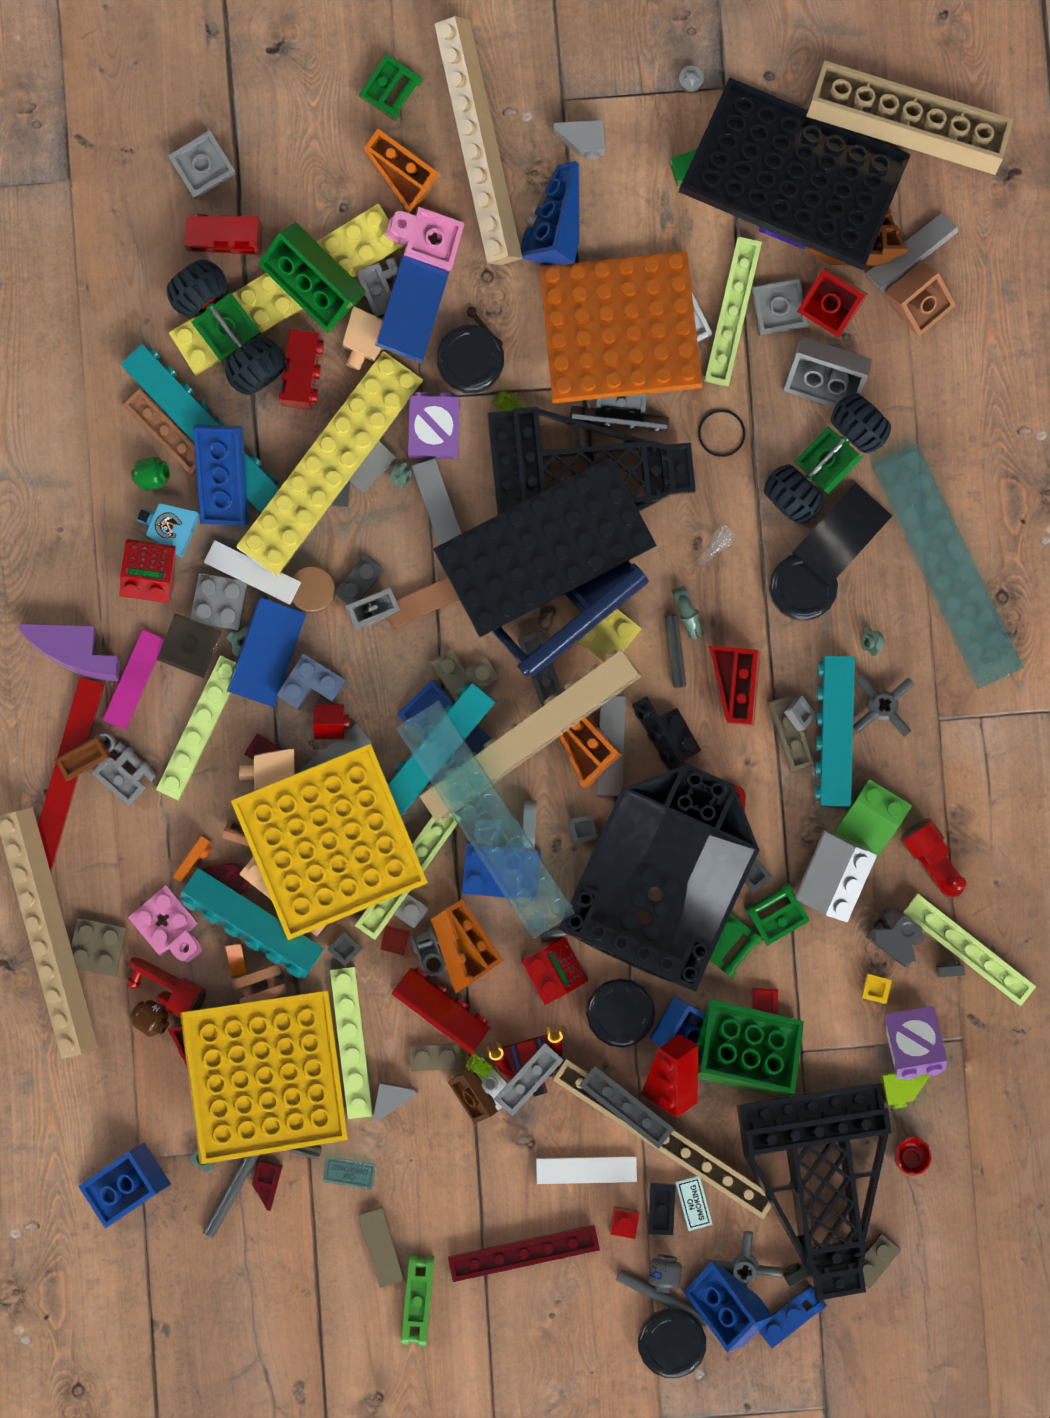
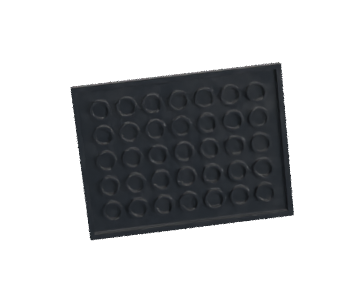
M729 78L678 192L864 270L911 154L867 135L806 117L808 110L733 78Z

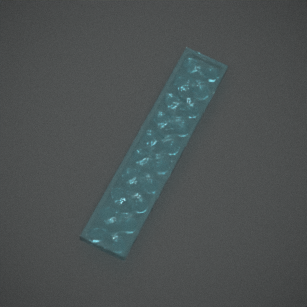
M918 444L873 464V470L977 689L1024 668Z
M438 700L396 727L532 939L574 914L575 909L440 701Z

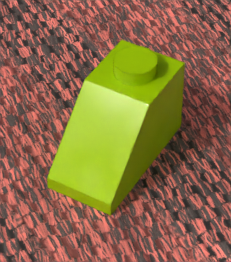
M895 1071L881 1073L880 1077L885 1103L888 1106L892 1105L893 1109L907 1107V1102L914 1101L930 1075H918L914 1079L904 1080L903 1078L896 1079Z

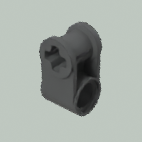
M429 927L428 931L419 935H410V941L425 973L431 976L443 973L446 964L433 927ZM427 939H430V941H427V942H425V943L419 944V943L422 942V941H425V940H427ZM433 957L438 958L441 962V967L437 972H431L427 968L428 960Z

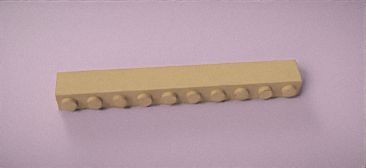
M453 16L434 25L486 260L488 264L504 265L522 259V253L471 23L469 19Z
M613 650L604 657L606 661L601 665L597 666L595 664L584 672L585 676L579 681L574 679L563 687L565 689L564 692L558 696L553 694L543 702L545 705L538 711L536 708L532 709L523 716L525 720L520 724L516 725L514 723L508 726L503 731L505 735L498 740L493 738L483 745L485 748L478 754L474 752L463 760L465 764L458 769L453 767L443 774L445 778L439 783L434 781L423 789L425 793L419 797L436 821L445 820L642 677V674L627 653L623 650L619 652Z
M33 807L1 815L0 835L61 1059L85 1054L97 1049L98 1045Z
M565 1057L552 1077L554 1082L762 1219L765 1218L772 1206L759 1184L676 1129L672 1131L658 1149L581 1088L579 1084L589 1072Z

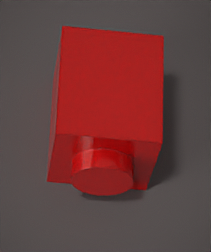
M344 704L314 705V739H344L345 729H349L350 726L349 714H345Z
M614 1206L610 1235L635 1239L639 1211Z

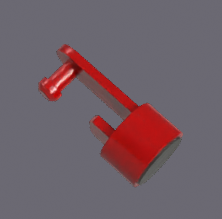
M927 818L908 829L901 836L900 841L913 859L919 860L943 895L950 898L957 897L966 888L967 882L965 878L960 876L947 858L950 850L943 841L944 836L932 819Z
M136 957L130 959L129 966L134 971L131 978H128L126 982L128 987L132 989L139 988L142 975H145L173 991L172 993L163 991L156 998V1001L166 1006L168 1012L181 1018L180 1012L200 1010L206 997L205 988L187 978L180 980L143 959Z

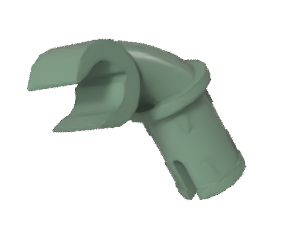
M682 586L672 590L675 602L680 607V619L685 623L688 637L690 639H697L696 631L700 638L704 635V631L698 618L699 611L693 607L686 587Z

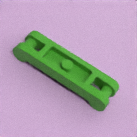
M416 1254L409 1255L401 1344L403 1345L419 1343L418 1346L426 1347L435 1256L421 1258L417 1257ZM416 1267L426 1268L425 1275L415 1274ZM410 1326L420 1327V1333H410Z

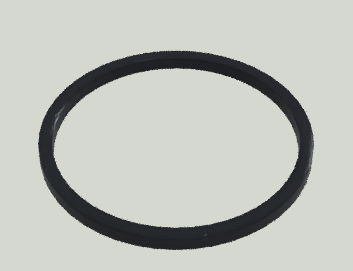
M716 410L707 414L701 421L698 429V438L701 446L709 454L717 457H726L736 453L743 445L745 427L742 420L735 413L728 410ZM719 412L729 413L736 417L742 426V441L737 449L728 454L713 453L702 442V424L712 414Z

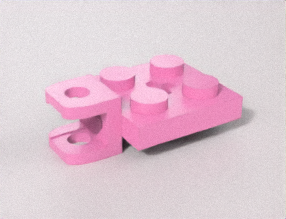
M418 207L415 215L403 211L395 212L394 216L389 219L385 236L391 241L406 245L405 256L450 271L454 264L465 223ZM433 233L437 234L436 238L440 240V243L431 244L428 236H432Z
M167 885L128 917L160 956L167 950H170L177 959L189 963L202 952L201 944L190 932L199 923ZM160 915L169 916L166 927L158 925L157 922ZM189 945V950L185 953L184 949Z

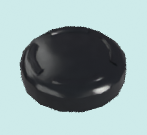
M463 325L451 330L442 339L437 351V367L442 379L452 389L462 393H479L489 389L499 379L504 368V351L499 339L490 330L478 325Z
M795 555L788 556L776 566L770 577L769 585L772 603L778 611L786 617L798 621H808L823 615L831 608L837 597L838 589L837 578L828 586Z
M617 978L604 982L594 990L588 1000L586 1015L590 1029L599 1040L609 1046L623 1048L637 1044L648 1035L654 1023L655 1009L651 996L643 986L633 980Z
M663 1308L652 1313L643 1322L638 1334V1351L643 1363L654 1374L664 1378H681L692 1373L702 1363L706 1353V1335L701 1323L692 1314L680 1309Z

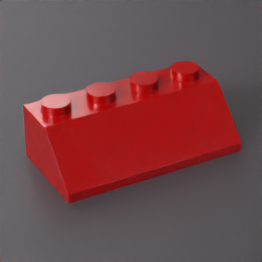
M419 967L415 970L410 968L391 994L472 1055L490 1030V1027L487 1025L489 1020L478 1012L474 1015L468 1011L469 1005L459 997L454 1000L448 996L449 990L439 982L435 985L427 980L429 975Z

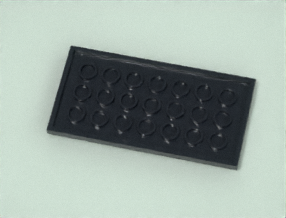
M610 457L433 548V551L477 635L481 638L655 548L657 545Z

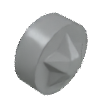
M687 66L680 72L679 84L683 90L695 92L703 84L704 76L698 67Z

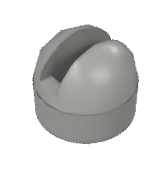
M109 733L99 734L98 736L101 737L104 745L110 739L107 750L108 752L113 751L116 746L115 738Z

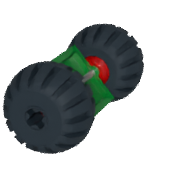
M197 260L182 269L170 280L167 285L168 300L173 309L187 318L197 317L191 323L222 363L226 360L224 369L229 384L244 395H252L265 388L283 372L285 359L282 350L272 340L266 337H257L261 334L260 330L233 294L229 293L225 296L228 286L222 269L209 260Z
M854 393L844 397L837 403L832 412L831 422L844 436L840 437L833 429L827 426L794 461L806 473L805 476L794 466L788 464L777 468L767 478L764 494L793 522L797 524L807 522L820 511L824 496L812 484L814 481L829 494L863 458L849 445L850 442L861 452L870 453L882 447L888 439L891 431L890 422L872 403L860 394Z

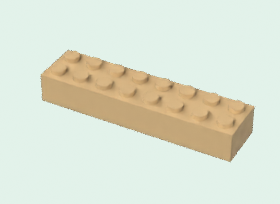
M825 60L806 116L996 175L1003 160L1014 120Z

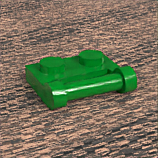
M386 54L360 92L359 97L383 112L390 119L396 121L400 116L399 111L415 87L420 86L423 79ZM404 76L408 79V82L390 107L385 102Z
M788 882L782 884L779 890L752 905L750 903L744 907L767 946L810 921L800 902L794 898L795 894ZM787 896L790 901L789 904L762 920L759 918L757 913Z
M730 913L710 961L729 977L733 978L738 966L756 944L759 946L763 939ZM745 934L748 937L747 941L730 962L725 964L722 961L723 957L741 935Z

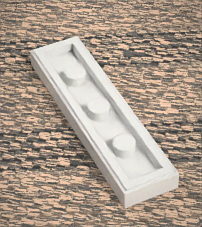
M217 541L213 542L204 560L205 564L289 605L301 584L300 581L281 572L276 577L250 557Z
M636 1156L536 1158L537 1184L637 1182Z

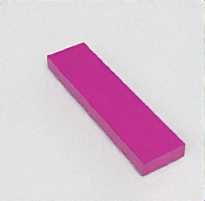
M142 629L103 717V721L127 730L166 639Z

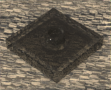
M175 613L157 660L204 678L222 631Z

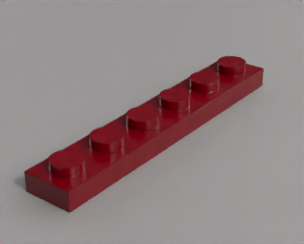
M594 1224L448 1256L452 1280L457 1282L599 1251L600 1247Z

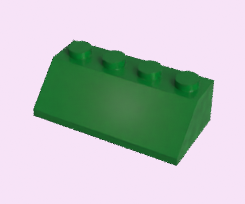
M297 222L278 233L258 263L327 333L357 305L366 292Z

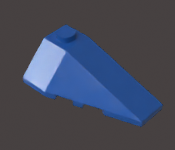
M576 161L557 165L545 190L547 197L542 207H537L534 213L537 215V218L532 228L528 227L524 234L521 246L522 259L547 265H566L575 262L579 245V163Z

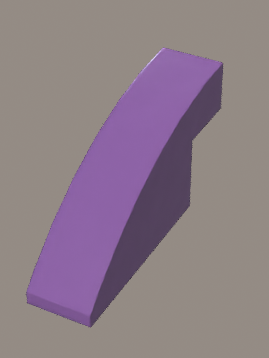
M19 624V630L25 639L54 663L83 676L100 680L119 681L120 661L118 657L96 655L97 631L94 626Z

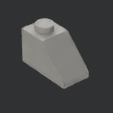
M603 120L554 123V134L578 156H585V159L594 160L599 159L600 155H604Z

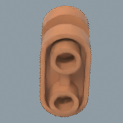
M279 964L231 980L234 990L239 988L243 990L244 997L238 999L239 1004L284 997V994L288 993L285 983L278 985L275 979L276 975L281 974ZM266 980L268 988L254 993L251 984Z

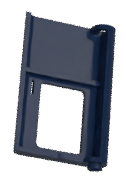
M628 561L564 594L580 611L579 615L529 655L520 649L502 627L492 631V633L519 662L517 667L526 677L530 674L534 678L647 585L649 580L635 563L631 564Z

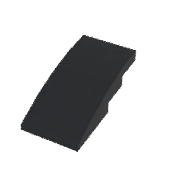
M855 483L792 553L824 583L830 586L888 522L892 515Z

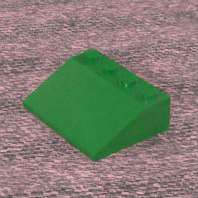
M710 999L696 1044L698 1045V1079L777 1098L789 1097L795 1094L804 1021Z

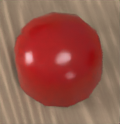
M920 1137L904 1138L895 1148L894 1162L903 1173L910 1176L920 1175L930 1166L932 1159L930 1147Z

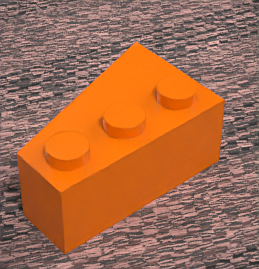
M377 129L364 147V150L401 200L406 210L413 215L441 174L383 131Z
M589 716L559 736L583 788H588L623 755Z
M463 899L431 919L455 993L464 989L504 961Z

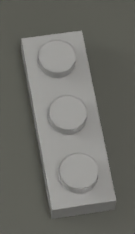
M544 1043L498 1093L494 1100L513 1116L562 1063L563 1059Z

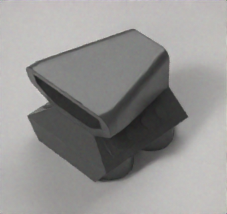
M886 907L882 913L886 928H870L866 938L899 964L908 968L912 962L916 961L912 945L922 944L926 939V934L922 927L911 918L892 907Z

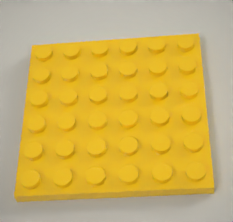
M371 744L231 801L288 940L428 883Z
M328 991L180 1012L200 1164L348 1140Z

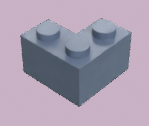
M303 653L276 696L300 710L312 690L334 702L347 681Z

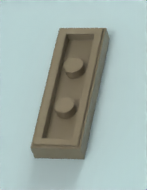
M790 694L769 701L767 704L792 773L813 766L815 762L804 730L797 731L784 713L793 702L792 695Z
M383 1207L359 1214L358 1216L380 1288L404 1281Z

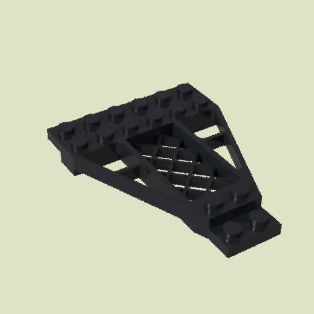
M538 407L516 408L512 411L490 412L487 414L497 515L546 491L544 472L554 480L548 489L554 487L556 483H561L560 478L567 470H570L574 475L579 474L571 466L579 456L590 464L589 469L596 465L601 456L605 454L615 462V467L618 465L628 473L627 477L623 480L624 484L630 476L642 485L635 495L631 492L629 493L639 512L668 498L670 495L696 492L691 443L665 445L655 441H647L539 409ZM539 416L572 425L574 427L575 448L543 451ZM579 428L620 439L626 443L581 447ZM613 452H624L619 459L611 454ZM628 452L639 460L632 471L620 462ZM591 454H599L594 461L590 460L586 456ZM575 456L569 464L561 458ZM550 458L548 462L544 465L543 459ZM554 458L566 467L558 477L547 469ZM640 464L642 469V479L634 473L635 470L640 466ZM644 488V496L637 497Z
M881 1083L738 1104L737 1112L743 1155L807 1272L812 1274L815 1300L865 1293L863 1263L866 1253L864 1245L888 1135L892 1133L889 1110L884 1107ZM879 1135L872 1171L854 1174L850 1140ZM826 1144L821 1153L812 1147ZM832 1146L840 1152V1156L834 1164L825 1157ZM798 1148H803L798 1155ZM786 1150L790 1183L770 1187L754 1156ZM808 1150L817 1156L811 1168L801 1161ZM822 1161L831 1167L825 1178H822L815 1172ZM800 1166L808 1171L803 1179ZM835 1172L843 1176V1182L838 1189L829 1183ZM812 1175L821 1181L814 1193L805 1187ZM870 1176L862 1217L860 1218L855 1179ZM825 1186L835 1192L828 1204L818 1197ZM792 1190L798 1236L795 1234L779 1205L774 1192ZM804 1191L811 1196L806 1205ZM839 1196L847 1202V1206L841 1214L832 1208ZM815 1201L825 1207L818 1218L808 1212ZM829 1211L838 1217L831 1229L822 1223ZM807 1216L814 1221V1224L812 1225L810 1230L808 1227ZM842 1222L846 1223L851 1229L845 1239L836 1234ZM819 1226L828 1232L821 1244L812 1237ZM832 1237H835L837 1240L840 1241L837 1243L828 1244Z

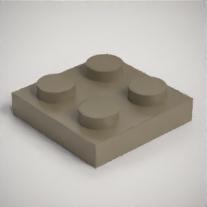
M78 917L71 944L76 968L117 977L127 927Z

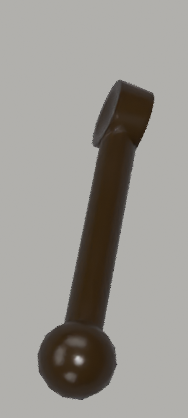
M469 307L467 315L473 317L480 327L488 329L476 314V308Z

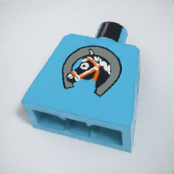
M159 503L155 513L142 508L137 522L149 526L146 532L148 538L156 543L176 546V556L183 558L199 521L200 514L195 511Z

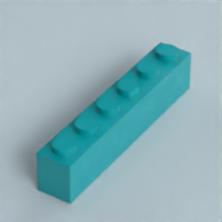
M824 656L822 661H818V676H822V686L817 687V701H821V711H817L816 725L821 726L820 736H816V751H820V761L815 762V776H819V786H815L814 799L819 801L818 806H851L855 657Z
M473 682L471 685L466 683L457 694L460 697L455 704L450 702L441 713L444 718L439 724L434 722L425 733L429 736L423 743L418 741L410 750V753L413 754L407 762L403 759L394 770L397 773L391 781L386 779L400 816L405 814L424 791L423 789L429 785L497 703V700L476 682Z
M197 868L181 891L179 899L182 900V904L190 910L196 909L203 914V917L212 924L218 923L224 927V931L232 937H240L246 941L245 944L249 948L265 953L268 960L287 967V971L297 978L301 976L306 979L324 950L323 947L304 935L288 940L279 919Z

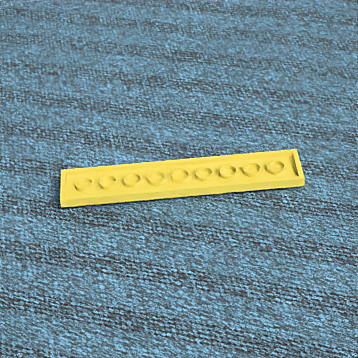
M379 203L317 241L353 278L357 277V271L375 265L405 247V245L391 241L385 236L389 219ZM267 273L232 293L260 330L261 334L257 337H260L303 310ZM194 317L169 332L196 376L220 360L191 323V321L197 318Z
M383 351L238 543L237 548L277 577L408 403L410 396H413L423 383V379Z

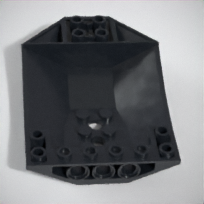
M687 764L622 788L558 929L601 953L645 973L696 992L725 924L760 851L735 786ZM653 887L659 888L662 892V898L659 901L650 900L648 897L649 889ZM646 910L651 914L652 920L650 923L643 924L639 921L638 914L640 911Z

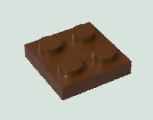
M471 1069L447 1081L474 1124L498 1112L495 1107V1100L490 1094L485 1092L481 1086L482 1081L475 1072H472Z

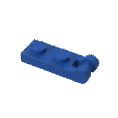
M809 1285L774 1312L771 1320L759 1333L770 1347L774 1348L815 1314L821 1312L827 1304L824 1300H815L814 1287ZM805 1300H808L812 1305L807 1310L801 1304Z

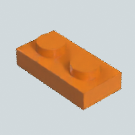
M201 836L173 877L179 882H184L185 879L189 881L197 870L195 865L199 859L204 861L212 850L209 847L212 841L205 836Z

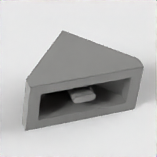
M391 588L345 606L355 629L373 625L400 611Z
M380 1082L373 1120L378 1122L417 1095L418 1091L416 1088Z

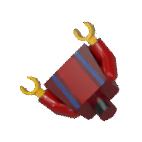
M558 1026L559 1031L552 1033L550 1032V1027H547L546 1035L501 1047V1044L496 1042L497 1050L490 1051L489 1047L486 1050L499 1072L508 1080H511L544 1043L562 1058V1028ZM545 1081L533 1093V1097L548 1093Z

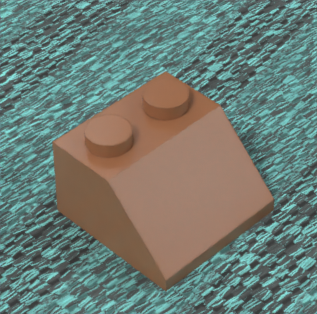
M923 261L919 262L884 292L894 310L918 337L956 306L939 272Z

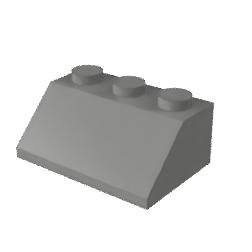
M801 336L783 391L835 408L837 403L844 397L854 393L861 395L869 375L872 359Z
M824 830L794 898L827 916L848 922L877 854L867 845Z

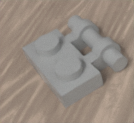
M395 257L386 261L389 267L386 271L382 272L380 264L377 263L356 272L361 286L366 290L365 296L372 313L378 318L384 316L391 293L386 280L391 278L395 280L399 267Z
M119 742L114 748L120 754L119 758L115 760L111 757L102 762L92 774L124 803L131 806L146 789L139 780L145 776L152 782L158 774L151 769L152 766L147 761L143 762L138 758L130 746L127 748ZM127 761L137 769L133 775L122 767Z

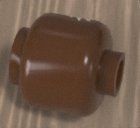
M153 1000L139 1002L131 1013L133 1026L148 1037H154L158 1033L163 1034L169 1026L167 1021L168 1011Z

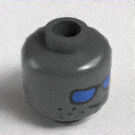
M658 1254L657 1258L651 1260L648 1282L656 1286L655 1291L670 1293V1289L679 1287L682 1265L677 1261V1257Z

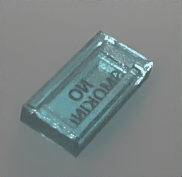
M327 1156L322 1182L372 1190L376 1164Z

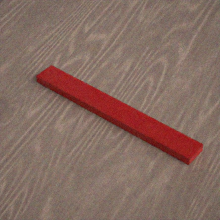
M79 678L57 758L89 741L105 684ZM57 763L54 766L38 823L51 873L79 777L77 776L70 781H66Z

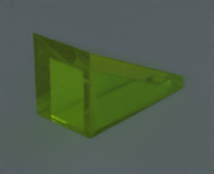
M502 390L492 400V403L502 411L524 408L507 392Z
M474 1053L465 1066L468 1070L471 1069L472 1072H475L485 1080L493 1068L491 1064Z

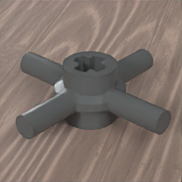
M863 674L855 680L870 697L868 702L869 712L853 725V729L858 734L875 719L890 720L904 737L912 731L897 714L898 699L915 685L910 678L903 681L892 692L877 691ZM880 699L882 702L885 700L888 701L889 704H887L886 706L888 709L887 712L885 711V709L881 711L878 709V707L880 706V703L878 701Z
M752 1231L743 1232L741 1254L736 1255L731 1262L707 1259V1266L712 1261L717 1262L747 1287L748 1283L754 1281L758 1275L782 1278L783 1270L781 1267L759 1265L757 1259L751 1255ZM743 1265L748 1266L746 1271H741Z

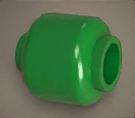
M158 456L137 460L134 469L131 471L132 481L143 491L162 488L166 485L167 480L170 479L169 466L166 461H162Z

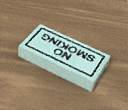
M694 1176L675 1181L688 1231L713 1225L700 1177Z

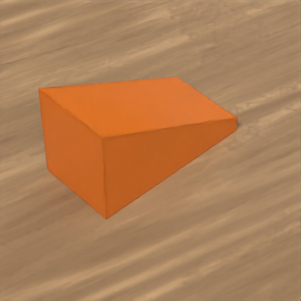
M243 944L225 946L231 975L247 974Z

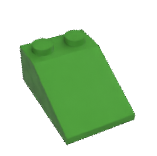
M867 779L833 834L867 845L877 854L876 861L899 828L912 805L872 780Z

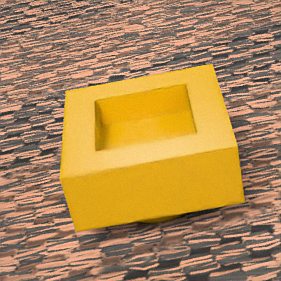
M867 974L861 998L886 1004L892 980Z

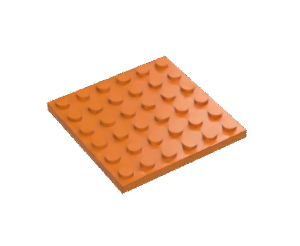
M687 251L577 262L566 265L539 266L553 404L702 388Z

